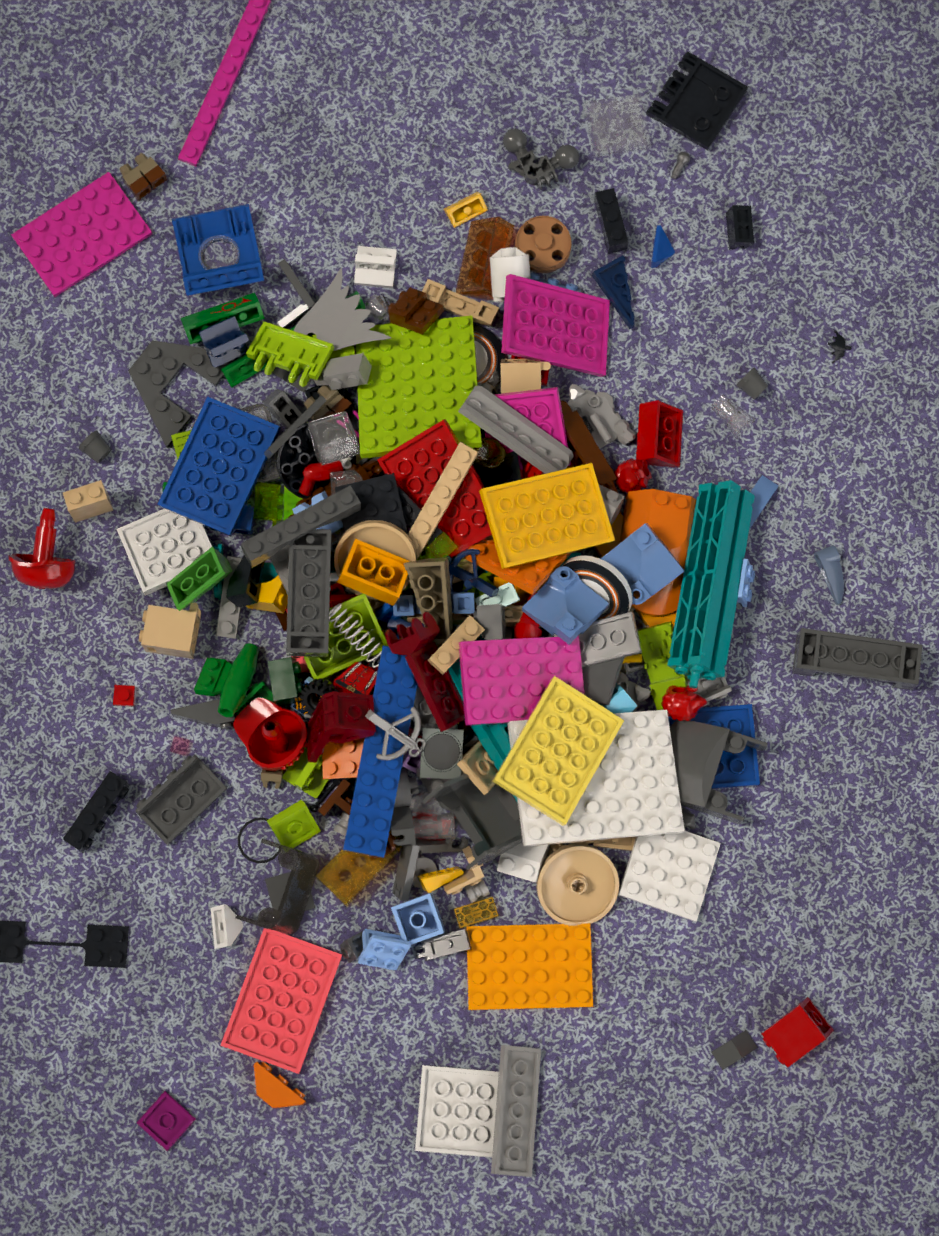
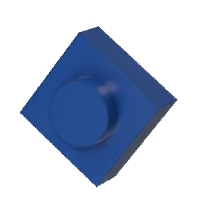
M385 603L375 612L376 618L385 623H388L389 619L397 620L401 617L394 616L393 606Z

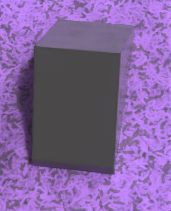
M745 1030L711 1053L723 1070L758 1047L747 1030Z

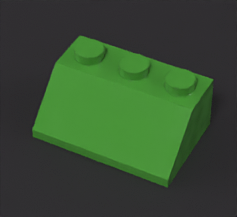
M213 546L167 583L177 610L181 611L188 608L191 603L196 602L202 595L211 590L233 571L228 559Z

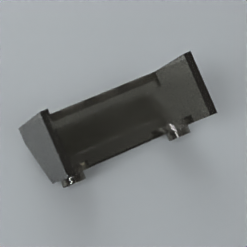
M262 838L261 843L280 849L278 855L279 864L291 870L278 910L264 908L260 911L257 919L238 913L236 919L277 932L293 934L300 927L320 862L313 854Z

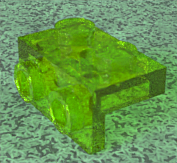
M257 482L255 487L254 518L272 520V527L278 521H282L283 509H280V506L283 504L284 494L280 493L281 485Z

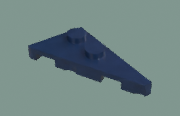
M622 255L592 273V277L628 328L632 329L635 325V318L631 308L632 299L630 287L627 283L628 274L625 270V257Z

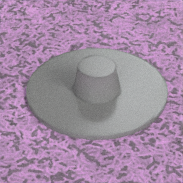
M426 857L417 858L412 885L422 888L417 878L418 875L437 871V867L431 859Z

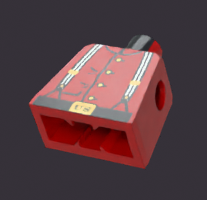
M373 661L369 662L367 666L359 662L353 663L333 681L334 690L337 689L338 692L373 695L378 667H372Z

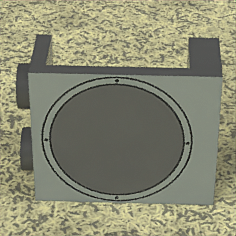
M425 723V727H420V731L422 732V739L425 740L426 744L421 751L420 768H417L416 776L419 778L454 779L461 776V769L457 763L462 759L464 730L458 728V725H454L441 732L437 724Z

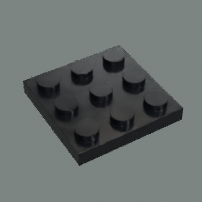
M395 473L334 487L337 493L351 485L361 503L360 511L342 520L345 532L357 523L368 520H381L396 525L408 534Z

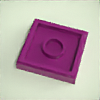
M164 1091L137 1121V1124L168 1151L196 1118Z

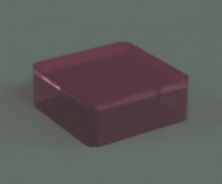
M174 736L170 752L186 756L190 741Z

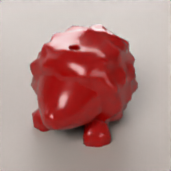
M632 458L619 464L618 468L614 471L617 477L615 483L622 492L628 493L647 488L649 479H652L651 472L644 459L642 461Z
M672 685L668 687L662 697L661 705L664 710H667L668 716L673 720L690 721L698 714V710L707 704V701L704 697L694 693L698 690V686L697 688H690L689 685L687 687Z

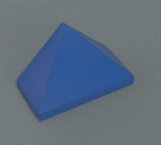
M661 225L656 227L651 268H656L675 253Z

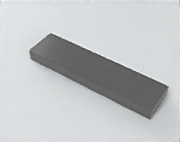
M320 396L264 452V455L270 459L296 432V428L307 422L327 400Z

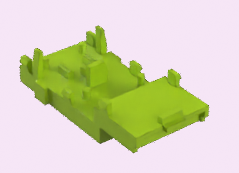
M672 621L637 630L641 653L645 662L643 665L647 669L650 679V692L653 696L656 710H663L661 705L662 697L669 686H688L687 676L677 674L674 669L667 666L668 659L671 656L670 648L674 631Z

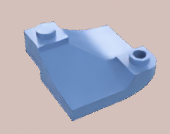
M648 523L642 525L601 558L614 566L625 577L632 592V604L635 605L642 604L685 572ZM634 591L640 592L639 598L633 596Z
M562 566L549 576L547 582L522 607V611L552 636L556 634L570 645L580 633L583 634L609 607V603L580 580L579 575L572 569Z

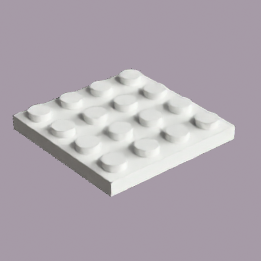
M162 509L117 529L145 596L167 587V583L212 547L202 524L166 509Z
M687 831L636 837L618 895L696 922L721 843Z
M422 1065L415 1151L492 1157L499 1072Z

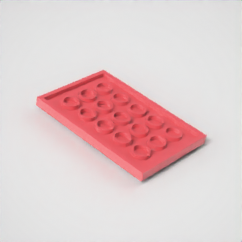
M264 927L220 1046L300 1074L343 955Z

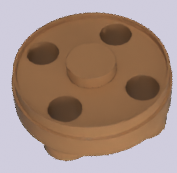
M536 216L527 220L520 227L516 235L515 247L535 258L529 261L531 271L550 273L565 265L571 253L572 241L568 229L561 221L550 216ZM529 229L532 230L534 233L528 235L524 231ZM558 229L561 233L554 234L552 230ZM555 255H559L562 257V259L557 261L554 260L552 257Z

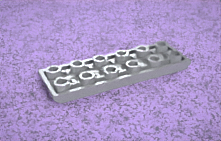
M482 386L474 387L458 411L545 474L566 469L573 458V452Z

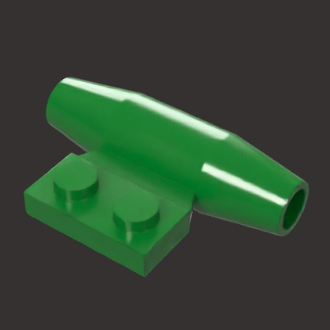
M251 643L245 644L232 664L227 662L226 659L207 657L194 687L195 693L207 696H215L221 693L218 713L224 717H233L244 700L255 674L259 648Z

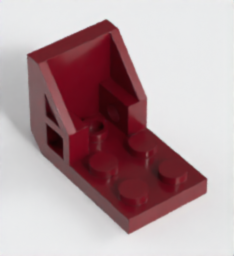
M335 691L322 695L307 724L308 762L316 763L319 756L323 754L325 745H328L329 742L347 743L374 735L376 732L375 724L365 717L369 710L374 712L373 695Z

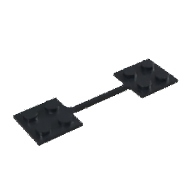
M0 920V962L23 963V951L25 946L29 944L83 947L85 950L84 966L126 968L129 926L87 924L85 942L61 943L28 941L25 938L26 922Z

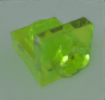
M443 532L424 550L426 552L425 557L446 558L458 546Z

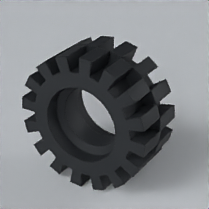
M322 678L314 679L301 691L300 699L303 700L300 703L305 705L303 708L305 711H310L308 713L310 716L319 703L315 693L322 697V695L332 691L338 692L337 689H333V684L328 685V680L323 682Z

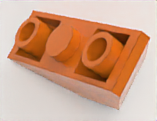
M264 1061L261 1064L255 1062L256 1094L272 1108L298 1106L306 1103L303 1099L305 1095L296 1087L294 1090L290 1089L287 1086L289 1082L280 1074L277 1077L274 1076L269 1065Z

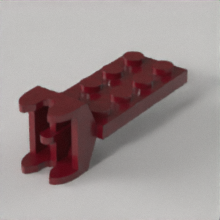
M424 612L423 622L425 627L415 617L411 620L412 626L406 628L403 624L397 625L399 639L391 629L386 631L385 636L392 653L406 655L405 658L432 712L440 731L443 732L465 719L464 702L449 671L447 670L442 675L428 662L429 658L438 650L433 641L440 629L433 616L428 612Z

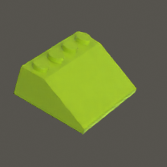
M362 593L342 602L341 608L330 618V620H333L347 609L335 624V626H338L353 614L352 618L344 624L341 632L348 629L356 620H358V623L350 629L346 637H350L361 626H364L352 641V643L358 641L366 632H369L360 642L357 649L363 647L370 639L375 637L365 648L363 655L371 651L378 643H380V646L369 657L380 653L382 646H388L366 594ZM335 621L329 622L328 657L303 656L313 679L325 678L351 666L355 662L367 659L368 655L361 656L362 650H356L357 644H350L351 638H344L346 632L339 633L340 627H333Z

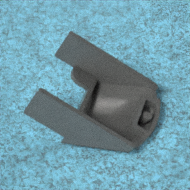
M676 720L670 726V734L681 805L740 825L744 822L745 817L725 811L728 802L727 797L722 792L711 789L723 750L738 754L748 746L764 751L768 743L730 731L728 728L691 720Z
M466 773L441 784L422 801L426 804L437 799L443 809L453 811L474 843L472 855L475 860L466 866V869L470 870L485 862H490L523 842L518 803L512 793L495 784L484 795L468 778L470 776Z

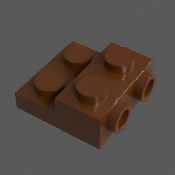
M411 287L407 291H402L399 295V300L396 303H391L388 307L390 323L422 335L444 312V305L428 300L425 292Z

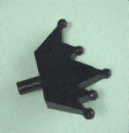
M834 330L836 337H832L835 339V342H828V345L835 350V352L831 353L835 356L834 361H832L833 364L844 356L845 350H851L850 346H845V338L837 333L836 330Z

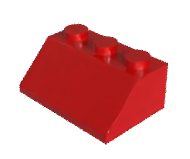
M659 400L639 404L636 459L641 461L644 459L647 465L679 468L683 410Z

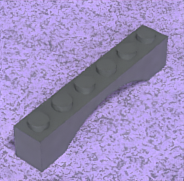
M350 485L242 542V551L253 568L268 560L285 546L305 534L332 522L343 520L360 511L361 503Z

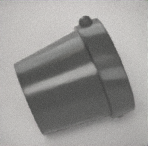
M755 367L736 384L739 389H742L754 400L768 387Z
M97 430L85 438L79 446V450L82 453H85L97 463H100L112 450Z

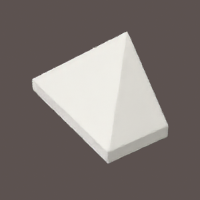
M228 905L212 907L211 918L214 947L219 949L231 946L242 930L243 922Z

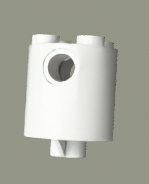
M517 247L501 248L493 256L489 257L493 301H505L507 275L512 274L531 279L529 254H525Z

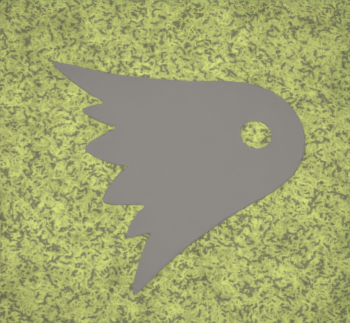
M340 268L325 293L301 318L293 330L304 335L309 333L316 334V339L332 343L335 348L333 351L360 343L391 339V337L383 333L369 330L376 324L362 323L369 316L371 310H355L359 303L360 295H354L345 299L349 286L341 290L342 268Z

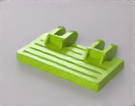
M263 322L246 355L248 358L256 359L254 371H261L267 359L269 361L264 369L266 375H271L275 367L287 371L291 370L288 377L290 383H294L301 371H304L299 385L305 387L310 378L318 380L335 348L332 343Z

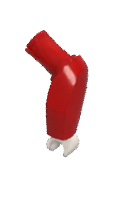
M342 454L339 460L334 459L306 466L303 470L304 479L299 492L309 496L316 481L327 480L342 473L343 467L350 469L352 464L349 461L351 460L349 454Z

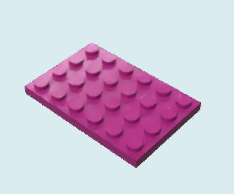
M110 172L20 228L11 236L50 292L56 297L152 235V231Z
M509 274L506 276L501 353L534 361L549 362L554 366L603 377L606 375L610 300Z
M579 636L570 645L560 637L459 642L466 726L528 720L554 676L584 694Z

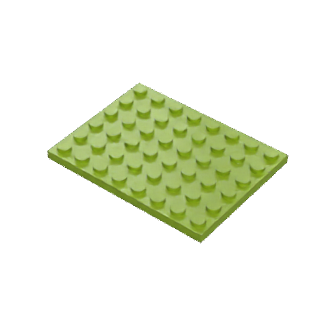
M473 315L436 319L423 335L392 323L378 324L369 329L391 337V339L356 344V354L364 353L372 366L368 383L357 386L361 459L382 457L444 419L447 420L459 443L463 442L471 448L482 447L481 428L458 412L474 387L478 386Z

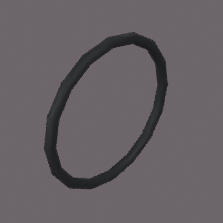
M254 818V819H252V820L246 822L245 825L240 829V832H239V835H238V848H239L241 854H242L247 860H249V861H251V862H254V863H257V864H258V863H267V862H269V861L275 859V858L277 857V855L281 852V849H282L281 844H280L279 850L277 851V853H276L273 857H271V858H269V859H267V860H260V861H257V860H254V859L249 858V857L244 853V851H243V849H242V847H241L240 837H241V834H242V831L244 830V828H245L248 824H250V823H252V822H254V821H257V820H265V821H267V820H268L267 818Z

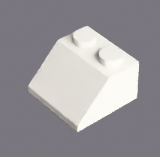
M523 842L519 843L500 855L497 871L536 883L542 864L547 859L550 844L523 847Z

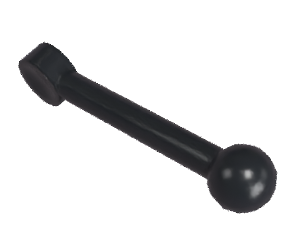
M333 779V784L315 804L310 806L312 812L318 810L320 803L335 786H339L341 780Z

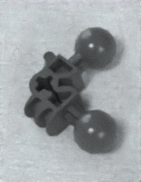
M510 129L503 137L504 147L517 156L516 161L508 164V169L519 173L528 184H537L540 190H542V184L544 183L550 186V180L552 179L558 182L555 169L559 167L571 169L579 161L578 150L574 146L567 144L557 149L555 157L548 159L547 155H545L536 164L532 150L527 152L525 148L527 137L522 130ZM532 171L533 174L536 173V176H533L532 174L529 175V172Z

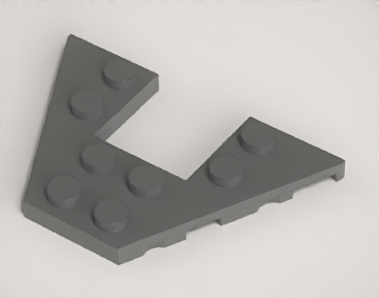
M154 340L151 341L128 371L167 448L173 442L171 435L180 433L192 418L190 414L161 394L183 365H186L216 387L224 377L221 369L238 358L214 368L205 348Z

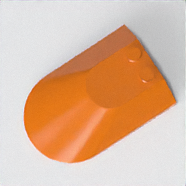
M656 489L628 492L625 501L620 543L642 525L648 523L684 569L696 499L692 496ZM684 572L642 604H632L631 607L650 616H665L674 613L678 608ZM634 591L633 596L639 598L640 592Z

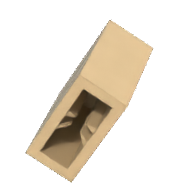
M102 480L63 492L67 509L75 523L113 511L108 492Z

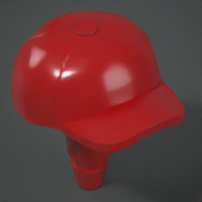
M43 508L39 519L40 525L36 526L33 555L15 553L9 555L8 559L11 561V569L17 581L39 589H56L64 587L70 582L75 571L76 560L53 557L57 529L54 528L56 522L55 509Z
M265 698L252 700L233 722L234 729L246 746L250 759L263 770H285L288 766H293L294 762L300 759V755L304 753V748L308 745L307 725L302 718L294 711L283 709Z

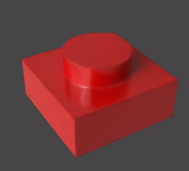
M114 685L113 706L134 707L135 686Z

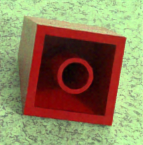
M807 997L768 1027L762 1035L764 1043L769 1048L772 1047L776 1052L778 1061L782 1065L785 1064L788 1068L826 1040L833 1032V1028L809 997Z

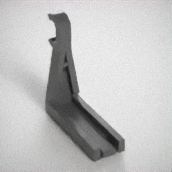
M284 259L278 264L305 303L304 306L302 304L274 324L288 328L301 320L315 303L291 269V266Z
M447 836L445 841L415 838V846L411 844L402 845L392 893L400 901L409 900L419 851L421 853L463 852L462 849L468 846V840L463 836L459 845H452L454 841L449 836Z

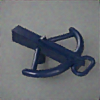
M468 549L462 551L455 557L453 562L449 555L442 557H448L451 592H454L453 576H456L464 581V586L466 587L461 592H467L475 587L490 597L497 596L499 588L478 577L475 554H480V550ZM470 554L472 556L473 574L457 566L463 557Z

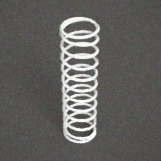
M342 603L337 604L334 608H332L329 611V622L335 621L333 627H340L339 633L346 632L344 638H351L350 644H357L356 650H362L361 656L368 655L367 662L373 661L372 667H378L379 664L374 666V663L377 660V658L381 655V652L371 660H368V658L371 655V653L380 646V643H378L371 651L363 655L365 648L375 639V637L370 639L366 645L357 649L360 642L369 634V632H366L361 639L352 643L354 637L364 628V626H361L356 631V633H354L350 637H346L350 629L358 623V620H356L348 629L341 632L342 627L348 620L352 618L353 614H351L343 623L339 624L338 626H335L339 618L347 611V609H345L339 616H337L333 620H330V618L342 606Z

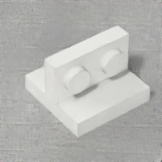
M358 246L355 256L354 285L393 288L397 249Z

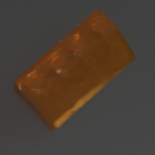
M499 216L471 221L455 293L484 300L493 299L489 257L493 256L501 248L510 247L514 225Z

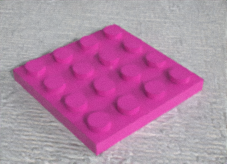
M558 387L494 394L568 448ZM484 430L489 460L513 452ZM521 457L524 471L528 461Z

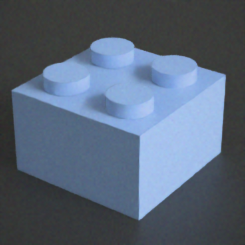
M432 892L391 907L402 940L410 942L411 945L446 932Z

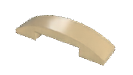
M429 279L422 292L426 293L428 300L444 305V310L459 317L473 315V322L491 326L499 311V307L482 300L481 302L475 301L446 289L445 285Z

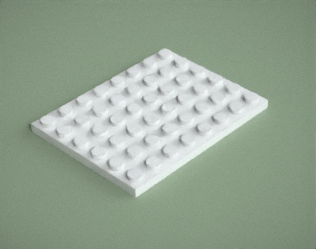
M667 710L614 713L623 719L624 722L565 826L557 823L517 797L523 847L684 832ZM527 720L509 721L507 723L511 748Z

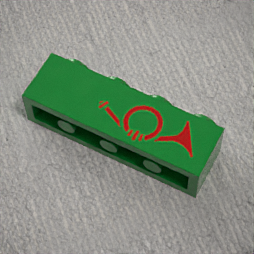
M254 292L182 317L181 321L191 345L202 341L199 331L232 316L236 318L239 328L265 318Z

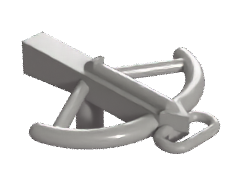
M415 707L411 708V714L391 724L372 710L367 712L365 717L385 731L382 754H377V759H396L408 750L409 755L412 757L420 754L426 743L422 738L417 739L421 721ZM413 717L415 719V727L411 737L395 727ZM389 734L405 744L399 751L386 755ZM419 741L422 742V746L420 748H418L417 745ZM413 749L418 750L415 754L412 753Z

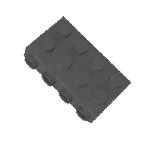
M190 755L181 763L183 766L178 771L173 770L166 777L168 780L163 785L158 784L151 791L153 794L148 799L143 798L136 805L137 809L135 812L167 846L227 790V787L197 755L192 757Z

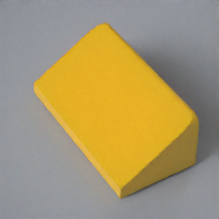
M475 192L443 209L454 228L488 211L479 192Z

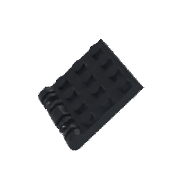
M686 52L678 66L688 72V76L678 70L673 71V77L670 76L662 87L663 91L658 93L660 99L669 103L668 106L655 100L646 111V115L708 151L747 92L748 86L694 54Z

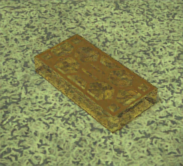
M493 896L453 909L459 929L499 917Z

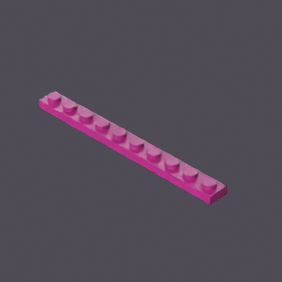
M249 0L178 156V160L197 167L271 0Z

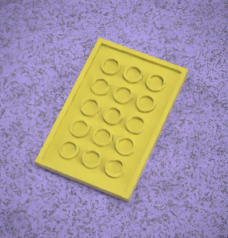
M554 676L494 777L493 782L557 823L565 826L624 720Z

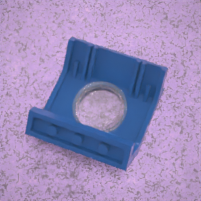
M249 204L172 219L187 296L264 281ZM216 242H224L232 247L233 252L225 261L212 262L205 256L207 247Z

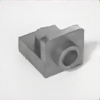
M363 931L340 944L341 953L349 963L359 958L363 951Z

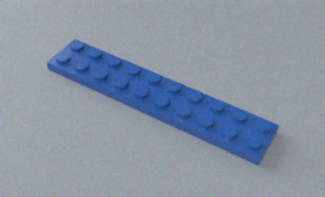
M382 646L373 692L374 713L391 724L412 713L411 708L414 706L418 684L405 658L406 655L394 654L388 646ZM411 719L395 727L408 736ZM375 724L376 732L374 735L364 738L343 850L384 858L404 754L392 760L376 758L377 754H382L385 731ZM389 734L386 755L399 751L405 744Z

